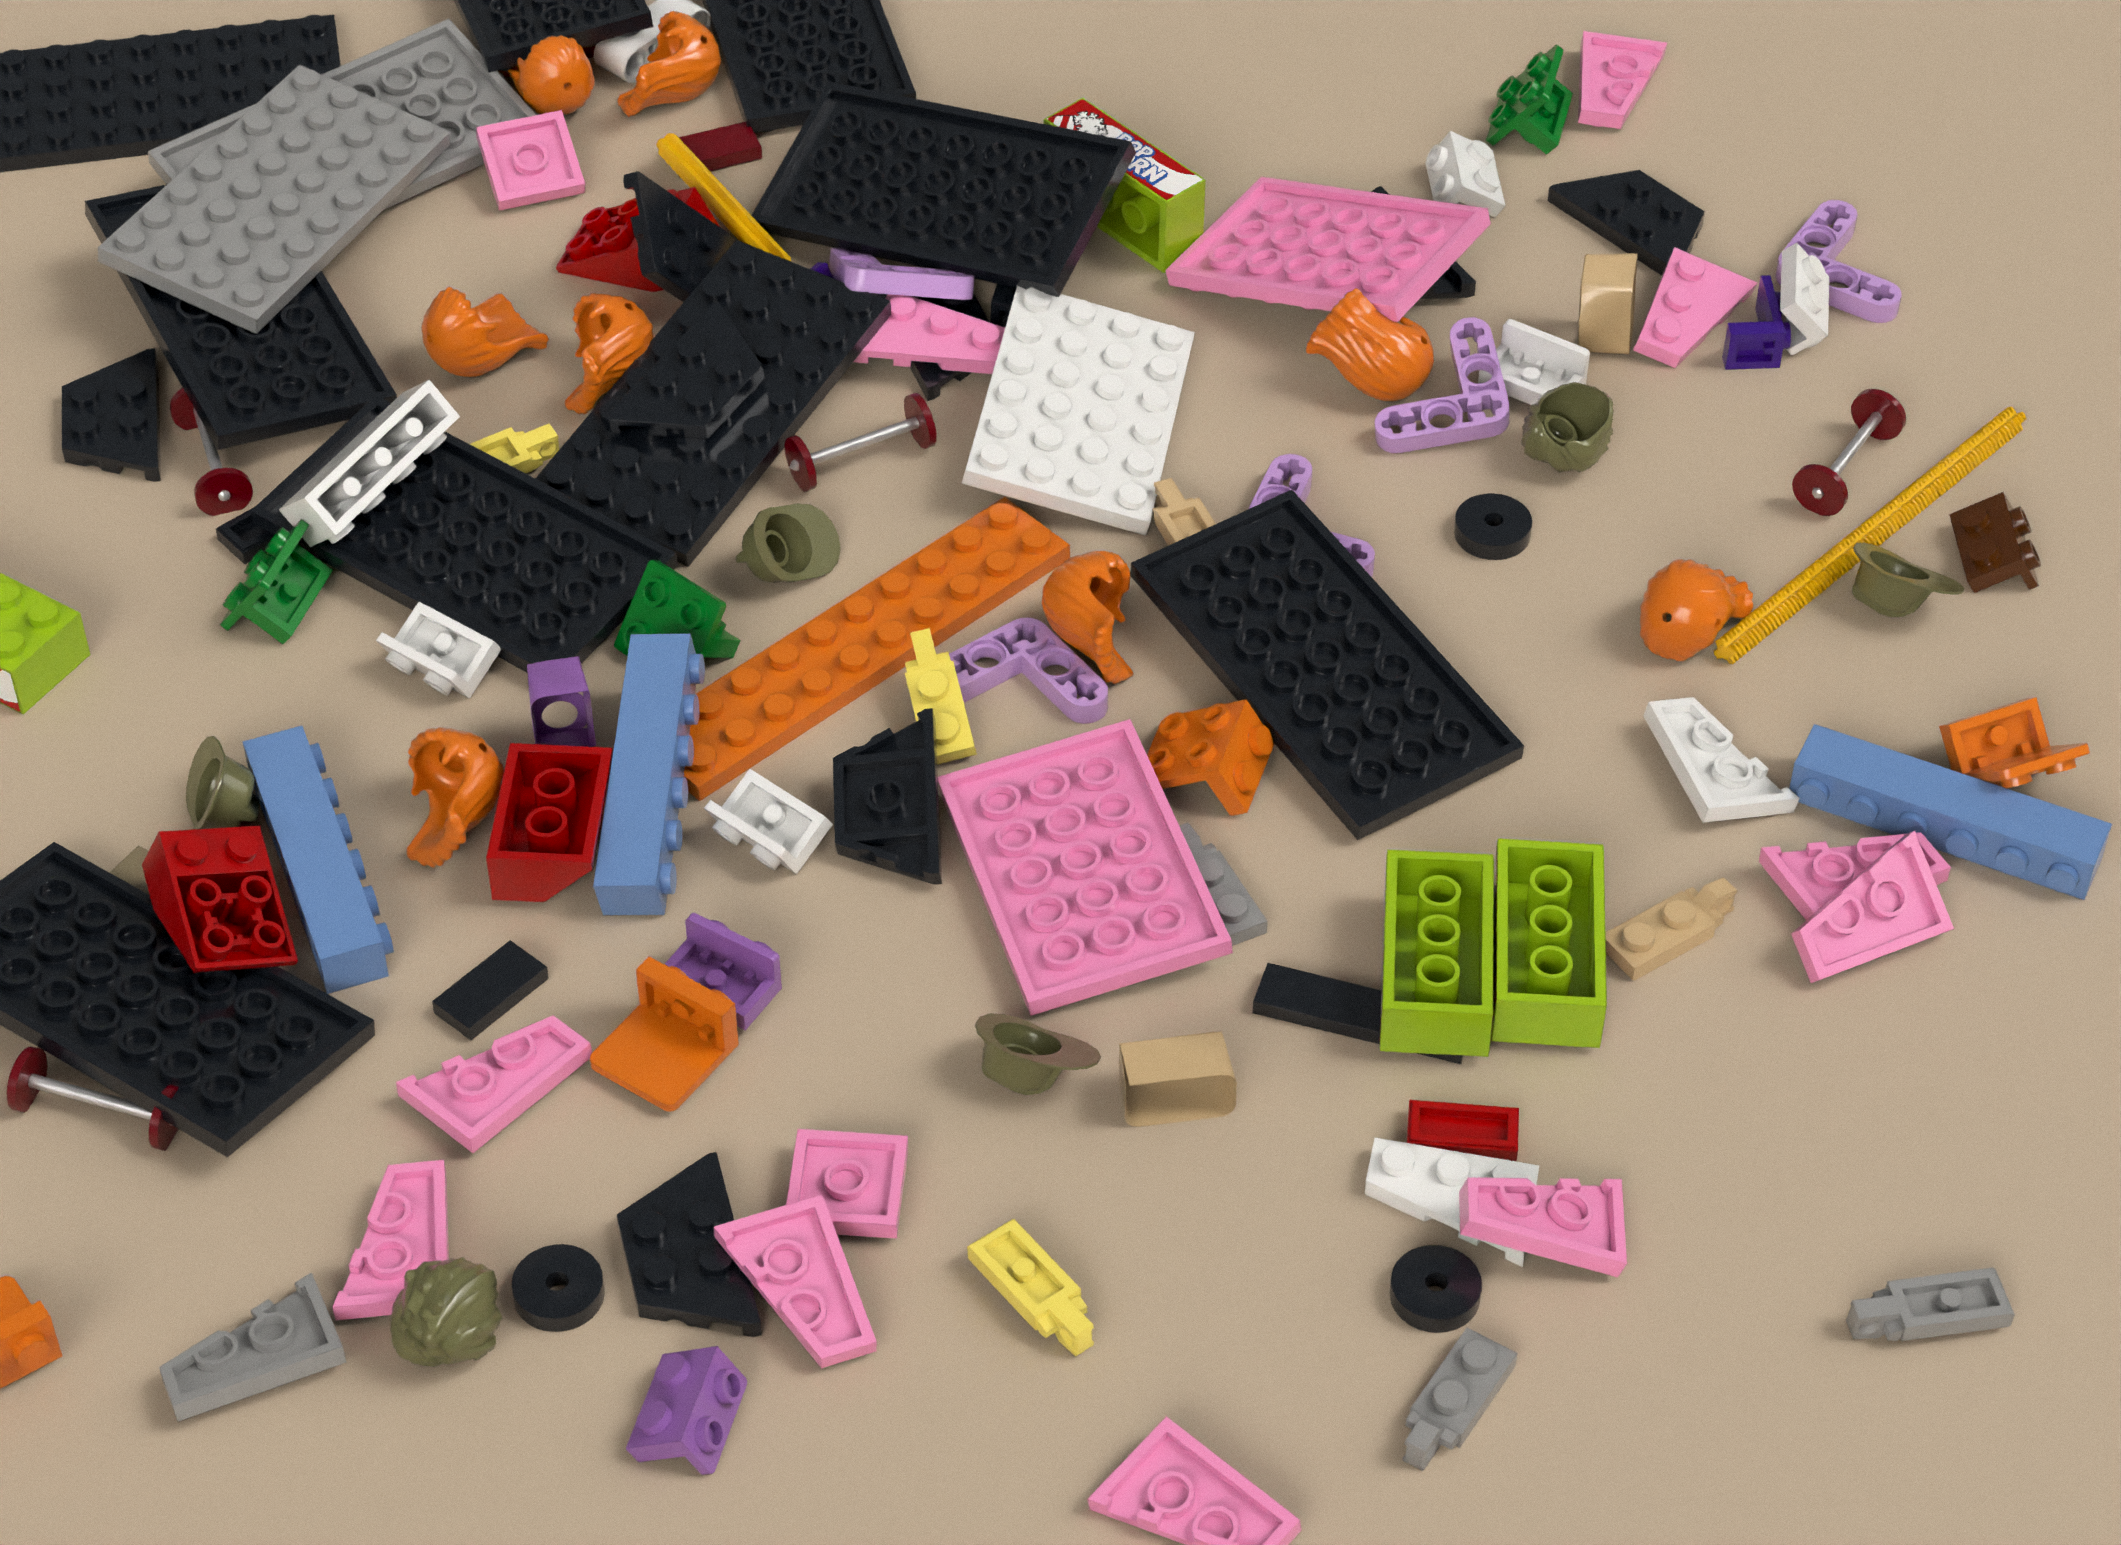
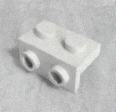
M1452 131L1448 132L1440 144H1436L1431 148L1426 158V168L1433 201L1453 204L1461 202L1468 206L1488 208L1489 215L1496 218L1506 205L1493 150L1482 141H1471Z
M1798 243L1782 251L1780 311L1786 316V321L1789 322L1791 328L1790 347L1785 349L1790 355H1795L1805 348L1814 347L1828 336L1829 276L1825 273L1820 260L1814 255L1809 256Z
M1508 319L1505 322L1502 330L1501 344L1496 349L1508 396L1532 405L1544 393L1560 385L1572 382L1586 384L1590 357L1588 349L1513 319ZM1479 370L1478 383H1485L1492 378L1489 372Z
M421 602L417 603L395 638L381 632L376 640L389 653L385 660L401 672L411 675L415 669L425 674L423 681L440 693L448 696L453 689L469 699L501 651L500 646L495 641Z
M751 769L748 770L722 807L712 800H709L704 807L716 820L712 829L724 839L736 846L741 840H744L753 846L750 853L761 863L774 871L781 864L795 874L799 872L833 825L827 817Z

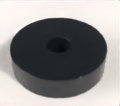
M1495 493L1480 494L1465 500L1458 507L1455 516L1454 536L1459 546L1473 556L1487 560L1508 559L1520 554L1528 546L1531 537L1532 517L1525 505L1512 497Z
M555 1244L531 1252L518 1264L512 1277V1294L517 1313L527 1324L543 1331L562 1332L582 1326L597 1314L604 1300L603 1274L598 1261L586 1250L573 1245ZM557 1285L566 1286L561 1290H551L552 1287Z
M1426 1245L1408 1251L1396 1262L1391 1274L1390 1301L1397 1315L1410 1326L1426 1332H1450L1466 1325L1478 1311L1482 1291L1481 1275L1473 1261L1462 1252L1441 1245ZM1438 1286L1443 1290L1433 1291L1430 1290L1428 1287Z

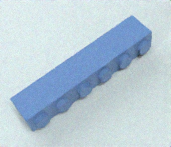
M691 634L630 635L593 883L603 915H665L667 895L674 894L676 891L677 873L675 864L672 863L673 851H680L682 847V824L678 820L679 808H686L688 803L687 779L684 777L685 766H692L694 744L689 733L690 726L697 725L699 721V699L697 694H695L696 684H703L705 677L703 654H696Z
M1817 724L1813 725L1794 763L1789 788L1800 798L1799 803L1892 835L1908 834L1912 831H1915V833L1921 832L1936 850L2085 900L2101 863L2112 826L2111 823Z
M303 726L243 741L247 767L253 772L255 778L254 790L326 993H333L388 977L385 955L394 953L390 933L385 922L376 924L374 920L375 916L380 915L377 899L372 885L366 887L361 885L360 880L366 879L362 858L358 849L348 850L347 844L353 843L350 827L345 813L335 815L334 808L339 807V801L332 778L322 780L321 773L326 772V766L319 743L309 745Z

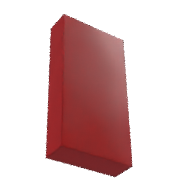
M1409 1100L1406 1143L1517 1162L1519 1108Z

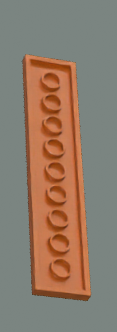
M1003 497L696 693L699 699L698 724L690 726L689 735L693 739L694 759L692 766H685L684 770L688 792L699 801L703 800L906 667L905 662L916 660L910 633L930 628L934 647L938 646L1063 564L1070 558V544L1006 497Z

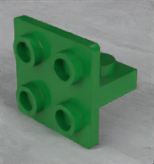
M1558 44L1545 54L1543 52L1537 53L1529 61L1524 72L1516 78L1514 76L1508 77L1499 87L1496 96L1499 98L1497 106L1488 119L1491 125L1486 141L1492 146L1513 129L1517 130L1528 143L1534 144L1546 155L1558 146L1573 96L1569 89L1555 79L1564 51Z
M300 519L290 531L281 527L270 540L265 551L260 549L244 570V573L248 576L243 583L239 582L232 589L222 604L228 609V612L219 624L221 627L228 631L242 616H245L282 644L293 635L333 571L298 545V542L309 526L308 523Z
M650 560L615 639L614 647L628 656L631 634H691L696 654H703L704 658H734L741 640L725 631L726 624L721 620L726 609L724 601L662 562Z

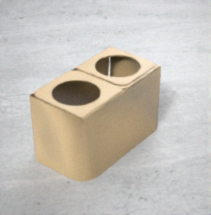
M1637 253L1585 254L1580 284L1579 346L1596 353L1630 354L1634 325Z
M1222 1031L1119 1043V1082L1125 1120L1129 1125L1143 1127L1226 1116L1235 1109L1237 1082Z

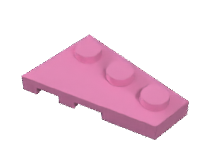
M1583 31L1580 44L1578 123L1621 129L1662 61L1667 43Z
M888 294L885 299L891 303V316L854 360L855 363L868 364L869 357L893 359V366L911 367L912 361L937 363L941 370L992 374L1005 327L912 296Z
M1921 832L1916 833L1936 885L1948 881L1951 867ZM1906 834L1860 838L1857 845L1829 848L1826 841L1807 843L1806 850L1782 852L1780 846L1762 847L1759 863L1804 919L1807 920Z
M552 1015L494 1040L492 1049L469 1059L463 1060L458 1055L442 1062V1070L417 1080L414 1075L397 1081L398 1096L466 1149L474 1153L586 1063L592 1053L591 1043Z
M444 1160L387 1166L367 1217L368 1228L359 1249L354 1250L349 1263L350 1274L343 1291H338L333 1304L335 1321L391 1315L397 1295L404 1289L406 1271L417 1269L422 1262L449 1259L447 1173Z

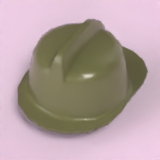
M796 503L769 507L760 511L754 519V523L748 527L742 539L743 551L735 558L737 563H747L753 574L762 581L777 583L819 578L830 573L838 563L841 550L839 535L828 516L811 504Z
M1856 543L1853 547L1855 554L1861 559L1852 588L1853 595L1865 605L1885 616L1904 617L1916 612L1932 592L1956 595L1962 594L1965 589L1957 581L1912 564L1877 545Z
M209 736L200 744L189 770L186 786V803L194 829L239 827L242 821H255L259 816V801L253 793L255 784L253 772L226 756L216 736Z
M989 1013L980 1016L975 1023L977 1034L984 1041L982 1056L983 1073L991 1080L1020 1094H1040L1053 1086L1063 1070L1088 1069L1097 1065L1101 1059L1098 1050L1089 1043L1043 1029L1019 1017Z

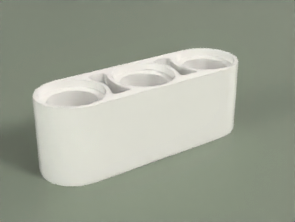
M657 0L648 6L654 27L641 30L632 36H619L599 42L594 49L595 63L628 83H636L639 67L651 63L647 60V57L658 47L657 35L660 32L658 24L665 14L671 11L687 14L709 29L711 25L710 13L690 0Z

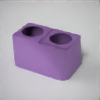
M575 656L527 664L535 744L596 747L590 692L579 657ZM558 701L569 702L578 711L575 721L562 728L548 726L542 719L544 709Z

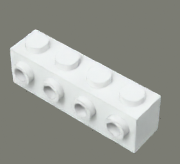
M430 380L403 392L290 498L279 511L293 527L300 519L309 524L302 538L310 547L325 540H329L332 544L338 542L354 528L355 525L351 521L360 512L363 514L369 512L385 498L386 495L382 491L392 482L397 484L416 468L413 461L422 453L427 455L436 449L447 438L444 432L460 416Z

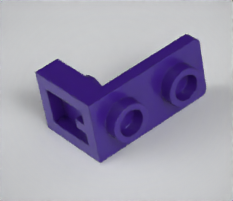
M1770 275L1760 276L1755 306L1758 322L1728 323L1722 355L1725 370L1780 368L1783 349H1789L1790 324L1788 321L1782 320V312L1780 311L1781 292H1775Z

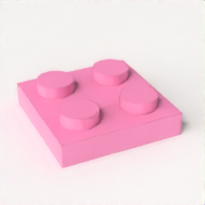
M562 110L476 127V138L499 211L585 193V181Z
M798 1129L786 1205L822 1194L837 1235L897 1239L908 1157V1136Z

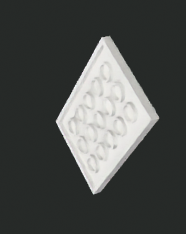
M1017 286L962 484L1146 536L1157 496L1155 494L1154 482L1161 479L1195 332L1063 294L1056 297L1032 287L1026 290Z

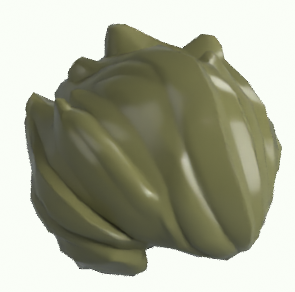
M1577 382L1563 384L1544 393L1536 403L1528 408L1529 415L1524 418L1522 426L1523 438L1521 444L1524 447V454L1532 459L1549 463L1558 472L1575 470L1580 473L1595 465L1600 457L1609 449L1607 444L1610 443V436L1613 434L1612 420L1614 410L1611 397L1604 391L1594 386Z
M464 1257L458 1259L450 1258L444 1261L422 1262L417 1269L406 1271L404 1289L397 1295L391 1314L390 1331L392 1343L397 1354L411 1363L436 1367L441 1364L450 1365L471 1359L477 1361L488 1352L494 1350L496 1345L494 1332L502 1320L501 1312L496 1306L499 1293L496 1290L498 1282L495 1272L487 1269L483 1264L467 1261Z

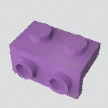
M691 913L685 920L687 939L667 960L665 965L675 966L681 969L688 978L710 990L716 989L727 995L735 1003L737 1027L746 1031L782 989L780 957L778 953L763 942H754L729 930L727 926L717 920H709L696 913Z
M718 1346L662 1354L626 1450L638 1462L685 1456L700 1474H713L746 1389V1377Z

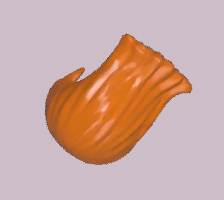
M671 11L660 19L658 24L660 32L657 35L658 47L647 57V60L651 63L639 67L635 88L621 94L617 99L618 105L628 117L636 115L649 106L693 100L703 94L713 84L720 68L721 57L714 35L705 25L691 16L677 11Z
M562 35L547 37L538 42V44L533 45L528 57L525 60L518 57V65L513 69L499 70L505 77H512L520 97L538 114L562 110L563 115L575 112L578 108L585 105L595 83L591 64L582 46L574 38H567Z
M447 287L446 290L440 291L433 299L421 325L423 343L432 360L448 373L463 377H476L486 374L502 366L518 351L524 348L542 350L547 348V342L549 341L545 333H541L536 328L526 324V321L521 318L519 313L515 312L512 303L502 293L496 294L480 305L471 308V302L466 300L465 293L452 287Z
M1357 288L1347 292L1339 303L1332 308L1331 312L1327 314L1325 320L1319 322L1316 329L1312 332L1306 347V353H1317L1330 360L1344 378L1364 394L1389 402L1405 399L1417 391L1429 377L1434 363L1432 343L1428 333L1422 326L1406 317H1402L1399 320L1400 323L1393 322L1382 315L1362 294L1361 290Z
M591 293L589 296L583 295L573 309L574 316L572 320L576 323L575 332L580 339L575 356L577 358L583 357L584 381L565 400V407L568 410H574L577 414H587L599 397L608 392L634 360L647 350L651 340L654 338L653 325L644 311L637 307L633 301L624 297Z
M1091 551L1067 559L1052 572L1043 586L1042 608L1051 628L1069 645L1095 661L1102 673V679L1106 683L1112 682L1117 684L1133 676L1131 668L1114 648L1112 635L1114 621L1117 620L1122 623L1126 620L1121 612L1120 603L1122 596L1130 588V570L1125 561L1113 552Z
M1691 559L1674 560L1663 569L1658 570L1648 580L1647 590L1644 592L1643 602L1640 605V637L1643 639L1644 645L1653 654L1670 660L1685 661L1687 658L1693 657L1697 652L1712 645L1718 632L1724 627L1729 618L1743 619L1749 615L1754 607L1752 601L1753 593L1748 590L1747 582H1739L1735 576L1725 577L1721 569L1713 570L1707 564H1699ZM1670 613L1672 618L1668 622L1666 617Z
M443 727L437 729L430 728L425 732L419 733L411 741V746L408 749V754L410 755L408 764L414 772L411 794L417 796L422 790H425L428 793L430 810L425 823L407 847V856L411 861H418L422 866L428 865L432 868H435L437 865L442 866L445 860L447 861L452 858L453 851L458 850L460 845L465 843V834L486 818L494 808L499 797L504 774L502 762L499 760L494 749L482 737L471 732Z

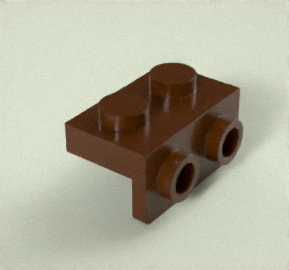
M2004 492L1949 514L1966 579L1974 593L2019 574L2029 590L2039 586L2034 569L2040 567L2041 562L2030 539L2026 541L2025 535L2032 532L2029 521L2021 506L2012 508Z

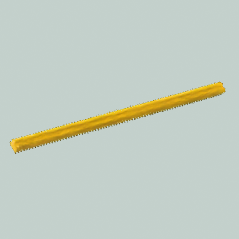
M2012 406L2005 408L1955 448V450L1869 517V519L1738 622V624L1723 634V636L1715 641L1717 649L1713 650L1716 658H1724L1729 664L1736 663L1735 661L1742 658L1743 655L1762 642L1774 630L1778 629L1777 627L1784 624L1796 612L1804 608L1811 600L1815 599L1826 588L1858 564L1861 559L1855 554L1853 549L1856 543H1869L1880 546L1881 543H1884L1885 540L1893 536L1921 511L1925 510L1936 499L1952 488L1953 485L1967 476L1974 468L1982 464L1995 451L2023 430L2022 422L2027 420L2023 411L2016 413Z

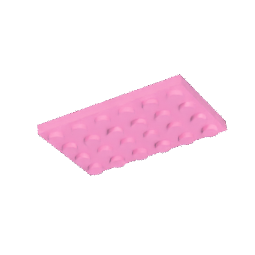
M1260 177L1165 271L1169 286L1188 288L1192 291L1225 294L1229 297L1263 300L1266 303L1300 306L1308 310L1331 311L1347 292L1357 288L1361 290L1362 294L1382 315L1393 322H1398L1487 229L1491 222L1488 208Z
M1131 719L938 777L939 792L1030 1016L1233 953L1230 935Z

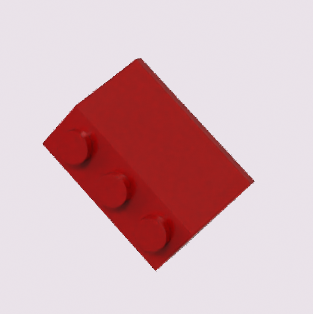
M510 743L486 855L492 900L546 902L592 870L610 776L613 748Z

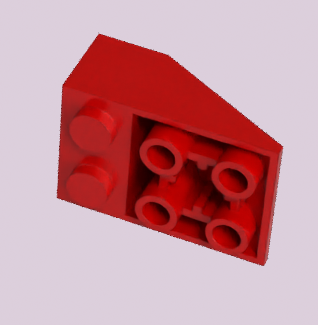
M696 187L680 191L675 189L667 190L719 226ZM636 198L628 200L619 206L607 209L597 207L589 211L583 217L581 227L574 238L566 245V251L555 267L562 274L653 293L664 290L641 274L637 254L638 243L633 233L630 218L639 215Z
M260 826L158 832L142 863L145 880L155 913L194 973L297 964L298 958Z

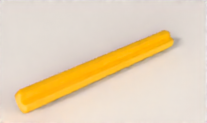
M668 133L664 138H659L656 143V147L659 149L658 154L690 188L696 187L707 207L739 241L791 261V257L676 134Z

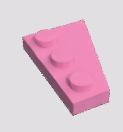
M1674 247L1633 351L1676 368L1706 339L1712 329L1719 323L1722 324L1731 315L1733 309L1741 301L1744 302L1752 295L1758 283Z
M1912 831L1890 847L1792 932L1791 935L1810 983L1945 933L1954 929L1917 835L1915 831Z
M1467 1178L1459 1191L1461 1235L1618 1277L1627 1265L1622 1179H1604L1600 1186H1581L1579 1179L1560 1178L1556 1185H1535L1528 1178Z
M822 1194L714 1226L715 1239L821 1368L876 1352L877 1341Z
M1167 1416L1087 1499L1089 1509L1185 1545H1289L1302 1531L1300 1519Z

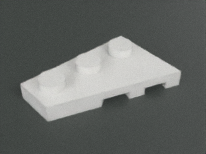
M1694 697L1648 702L1644 718L1702 823L1794 813L1800 798L1788 787L1780 790L1767 778L1766 775L1769 769L1757 757L1748 759L1731 743L1734 735Z
M1374 1138L1366 1177L1365 1195L1425 1222L1435 1219L1459 1230L1458 1238L1476 1246L1480 1241L1504 1251L1506 1260L1523 1267L1525 1252L1460 1234L1459 1191L1467 1178H1528L1537 1185L1539 1165Z

